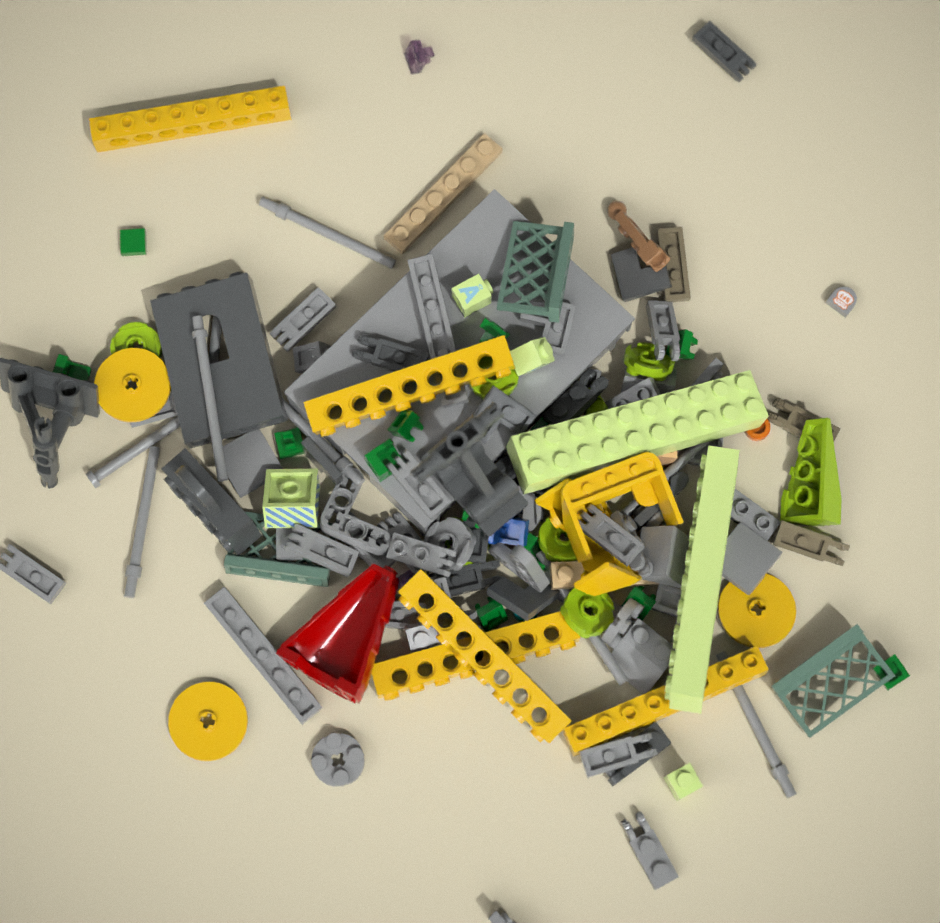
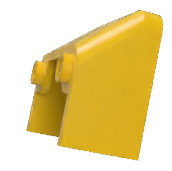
M645 452L564 484L561 489L563 525L578 563L593 559L579 521L583 524L587 523L580 517V514L583 511L587 513L586 509L589 504L595 506L632 491L635 501L641 506L649 507L658 503L666 526L684 523L660 460L655 454Z
M570 478L565 479L535 499L537 505L549 510L551 514L549 519L553 526L563 531L566 530L563 525L561 489L564 484L572 481ZM606 501L595 505L596 508L610 518L612 512ZM586 509L587 513L592 517L593 514ZM584 534L593 559L581 562L585 572L580 575V580L573 583L575 589L592 596H597L631 586L642 579L638 571L631 569L629 565L628 567Z

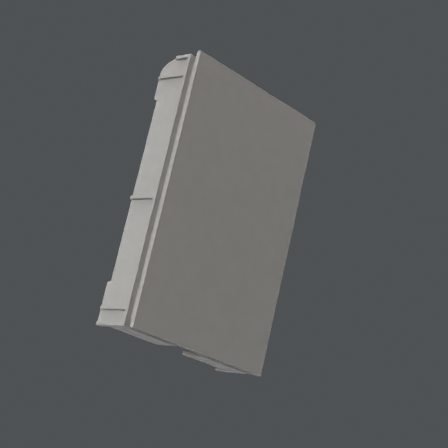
M495 189L426 254H433L457 351L480 343L479 340L485 332L480 327V324L485 318L491 319L510 333L506 339L510 351L543 336L544 326L520 321L521 313L497 310L513 221L531 222ZM518 230L517 236L522 242L532 236L529 231ZM545 235L541 237L547 244L552 242ZM537 240L527 246L532 253L543 248ZM523 250L513 254L514 259L518 263L528 257ZM548 253L537 258L543 265L553 261V258ZM571 259L563 302L577 306L565 356L553 354L554 362L531 373L519 376L517 387L509 395L537 415L528 429L581 378L582 374L595 365L608 351L615 348L618 340L625 331L628 332L630 330L632 322L635 320L628 311ZM533 261L523 267L529 275L539 269ZM410 271L284 391L289 405L309 424L303 402L394 372L357 360L352 356L355 350H361L374 355L376 348L360 344L358 342L360 335L378 340L381 338L429 353L428 360H431ZM519 271L509 275V279L514 284L524 278ZM479 274L482 280H488L493 289L491 304L464 318L452 298V288ZM542 274L535 278L534 281L541 287L548 283L549 279ZM529 283L519 288L524 296L535 291ZM513 292L505 297L504 302L515 303L520 298ZM460 365L464 377L467 374L468 368L465 365ZM435 373L429 378V384L432 386H437ZM496 375L488 378V379H491V378H492L493 380H497V379H496ZM410 381L404 386L406 394H413L417 390V383L414 381ZM469 384L465 385L469 400L467 403L443 408L440 394L435 395L436 399L431 402L421 404V401L410 404L411 408L407 410L414 411L420 417L419 421L424 427L422 431L414 427L411 429L410 434L416 439L414 442L396 437L387 430L400 413L396 412L395 409L385 412L386 416L383 418L371 420L369 417L360 420L361 424L356 427L346 429V426L336 428V433L324 437L343 456L345 454L349 455L369 475L370 482L420 530V534L423 537L435 522H440V518L456 503V500L432 474L430 477L450 499L451 504L430 520L393 475L379 482L365 462L364 455L391 438L395 449L404 462L408 460L403 456L402 451L407 449L420 464L422 462L421 457L472 416L483 400L471 390ZM383 390L379 395L380 402H389L392 398V391ZM365 398L357 399L354 404L355 410H364L367 406V400ZM340 406L333 407L329 413L330 418L338 419L342 415V408ZM500 423L486 444L480 440L479 442L483 446L485 454L495 463L507 451L506 445L511 436L517 435V433Z

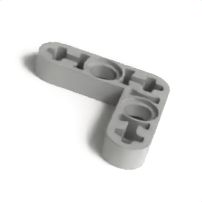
M354 468L363 477L361 471ZM344 474L343 481L335 486L324 508L319 523L320 529L327 535L374 555L386 554L392 540L389 532L349 515L361 486L358 487L353 482L350 490L345 489L350 478ZM338 496H343L347 498L349 503L346 506H339L334 499ZM333 512L337 513L335 523L332 526L328 525V521L331 519ZM351 527H358L363 534L360 537H353L348 530ZM367 532L370 533L368 542L365 541ZM379 538L382 539L383 543L377 546L376 541Z
M496 543L487 549L496 560L541 593L550 583L534 556L523 546L518 544L511 550L503 543Z

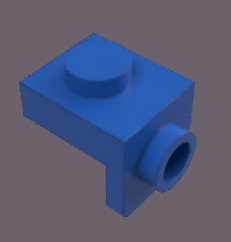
M513 517L489 537L488 543L526 546L529 520Z

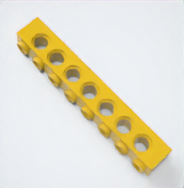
M284 85L89 118L92 142L97 153L287 121L291 120Z
M505 335L303 403L313 433L316 435L321 434V437L336 433V428L346 426V429L356 427L361 424L360 420L369 417L371 420L383 418L386 416L385 412L393 409L396 412L411 408V403L421 401V404L431 402L436 399L435 395L444 392L446 395L458 393L461 391L460 387L471 384V387L486 383V378L495 375L496 379L512 374L511 370L516 368ZM485 356L493 359V364L488 369L479 367L480 359ZM458 365L467 366L468 372L464 377L458 378L454 376V369ZM434 373H439L443 377L442 382L437 386L429 384V378ZM410 381L416 382V392L406 394L404 392L405 384ZM383 390L392 391V398L389 402H380L379 395ZM359 398L367 400V406L362 411H356L354 408V404ZM335 406H340L342 408V415L338 419H331L329 415L330 410Z
M421 569L398 591L401 595L398 600L408 610L413 607L420 614L417 619L427 629L432 626L439 633L436 638L446 648L451 645L457 651L455 657L464 667L470 664L476 670L473 676L483 686L489 683L495 689L492 695L502 705L507 701L514 708L510 713L521 724L526 721L532 727L529 732L540 743L543 740L550 743L571 722L539 687ZM424 593L430 594L434 600L432 607L429 609L421 608L418 603L419 597ZM443 612L449 613L452 617V623L447 628L440 627L437 622L438 616ZM462 631L468 632L471 636L470 643L465 647L459 646L456 642V636ZM480 650H485L489 654V661L485 665H478L475 661V655ZM499 669H504L508 673V679L504 684H497L494 681V674ZM518 688L525 689L527 697L522 703H516L513 700V692ZM537 707H542L545 710V718L540 722L533 721L531 716L532 711Z
M561 611L485 632L495 644L502 642L508 646L506 655L515 664L525 662V657L534 654L536 658L550 655V650L560 647L561 651L576 647V642H579L581 638L566 623ZM546 629H555L558 632V638L554 641L547 640L544 636ZM524 635L530 636L533 639V645L529 648L522 647L519 644L520 637ZM471 637L460 639L456 642L459 646L465 647L470 643ZM442 644L375 663L372 677L378 698L384 697L385 701L400 697L399 693L409 690L410 694L425 690V685L435 683V687L448 684L450 683V678L460 676V679L473 677L476 670L470 664L464 667L459 661L456 668L451 670L445 668L443 665L445 658H456L457 651L451 645L446 648ZM480 650L483 654V659L476 663L478 665H485L490 657L487 651ZM422 664H429L433 668V672L431 675L423 677L418 673V668ZM397 671H403L408 676L407 680L402 684H397L392 679Z
M758 646L708 667L703 702L766 675L769 669ZM666 685L565 727L563 734L573 757L580 755V751L608 743L681 710L669 709V700L665 699Z

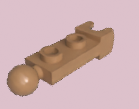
M614 201L610 203L607 212L611 219L617 220L620 224L617 227L618 230L627 239L630 237L633 240L630 243L647 265H650L655 272L661 270L671 258L658 244L651 239L649 240L633 219L626 214L627 208L623 202Z

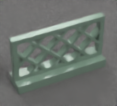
M513 221L497 310L549 316V322L559 323L574 242V223L564 222L563 227ZM518 230L529 231L532 236L522 242L517 236ZM546 234L557 235V239L550 244H547L541 237ZM537 240L543 248L532 253L527 246ZM523 250L528 257L518 263L514 259L513 254ZM548 253L553 258V261L543 265L537 258ZM533 261L539 269L529 275L523 267ZM519 271L524 278L514 284L509 279V275ZM544 274L549 279V282L539 287L534 279ZM529 283L535 291L524 296L519 288ZM513 292L520 298L515 303L504 302L505 297ZM540 295L545 301V306H533L529 301Z
M245 512L266 540L256 547L251 544L249 546L251 550L245 555L238 556L234 554L233 550L227 552L224 561L226 574L328 587L330 569L314 565L304 557L303 560H297L296 562H288V560L277 561L276 554L270 559L262 558L258 551L268 544L276 552V545L273 542L276 540V533L269 537L264 531L265 522L263 514ZM318 522L317 528H313L312 531L318 532L321 530L320 522Z
M856 624L772 685L771 688L807 736L811 738L895 677V675L863 634L859 625ZM860 641L868 649L867 660L851 658L853 646ZM849 650L848 657L841 656ZM871 654L877 662L870 661ZM834 660L847 661L845 676L830 674L831 663ZM851 661L866 664L864 679L849 677ZM828 665L827 673L819 672ZM869 665L881 666L887 676L880 681L868 680ZM815 674L826 676L824 691L809 689L810 678ZM829 677L845 679L843 694L827 692ZM848 680L864 682L862 694L858 697L846 695ZM806 681V688L798 687ZM867 683H872V684H874L873 686H871L869 689L866 690ZM793 690L804 691L803 707L791 705L785 696ZM808 692L824 695L822 710L806 708ZM827 695L842 698L840 710L837 712L825 711ZM846 698H847V699H854V700H852L851 702H849L847 705H845V699H846ZM795 709L802 710L801 717ZM805 711L821 713L820 724L812 730L804 722ZM824 714L832 715L825 721H823Z

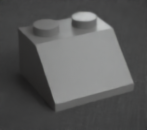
M638 618L611 654L626 675L627 682L639 692L645 694L648 693L669 666L671 650L676 649H673L671 643Z

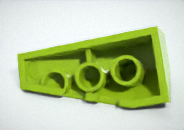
M830 418L806 420L797 447L799 454L795 467L791 466L789 475L792 476L787 490H783L781 497L780 521L783 520L796 525L808 526L841 525L842 498Z

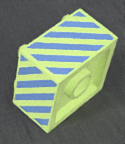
M318 468L266 469L262 506L265 528H293L294 524H299L306 528H317L320 498Z

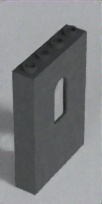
M235 272L230 274L229 278L222 280L211 279L206 281L205 285L198 287L187 286L182 288L181 292L174 294L163 293L158 295L157 299L150 300L184 443L190 449L212 443L196 340L192 337V332L194 331L192 317L214 315L220 320L229 359L210 364L222 440L288 421L253 280L247 272Z

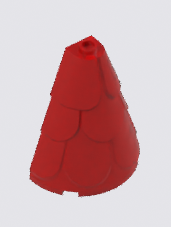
M372 564L340 590L338 596L314 614L312 619L284 641L276 654L296 670L299 669L315 683L347 701L359 704L368 687L375 659L379 654L385 626L390 621L400 581L396 577L398 573L387 565L382 568Z

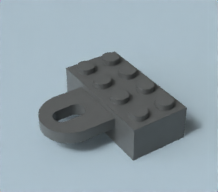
M186 448L161 468L167 476L163 480L168 484L172 492L186 504V507L195 517L201 520L205 528L212 535H215L227 552L233 550L239 556L262 536L252 519Z

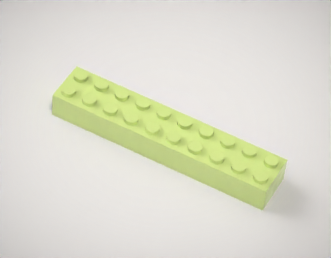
M748 370L511 436L506 449L524 495L558 485L567 478L577 479L645 452L660 456L760 427L769 415L752 373Z
M708 446L707 455L702 454L700 478H698L697 496L692 516L693 522L689 534V548L685 559V574H683L681 599H679L677 624H675L673 635V649L676 650H671L669 661V674L673 675H667L665 686V699L669 700V709L700 714L702 712L738 472L740 450Z

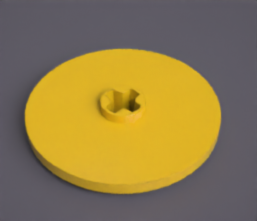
M126 348L110 355L100 365L94 380V384L98 386V403L109 416L123 422H140L153 417L164 407L171 391L165 363L156 354L141 348ZM131 380L132 382L137 381V389L129 388L128 382Z
M766 574L749 596L729 582L720 595L718 615L722 627L733 640L751 648L756 646L758 648H766L781 642L789 634L796 619V604L788 587L776 577ZM754 604H757L759 609H763L760 615H756L755 611H751Z
M201 682L185 689L172 704L168 718L169 732L174 744L185 755L199 761H215L230 755L243 741L248 726L247 710L242 699L230 687L217 682ZM211 714L215 724L209 725L208 729L204 728L205 724L201 720Z

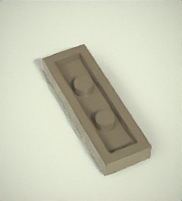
M682 227L657 229L658 245L671 258L666 265L672 287L663 290L664 300L669 302L690 301L691 295Z

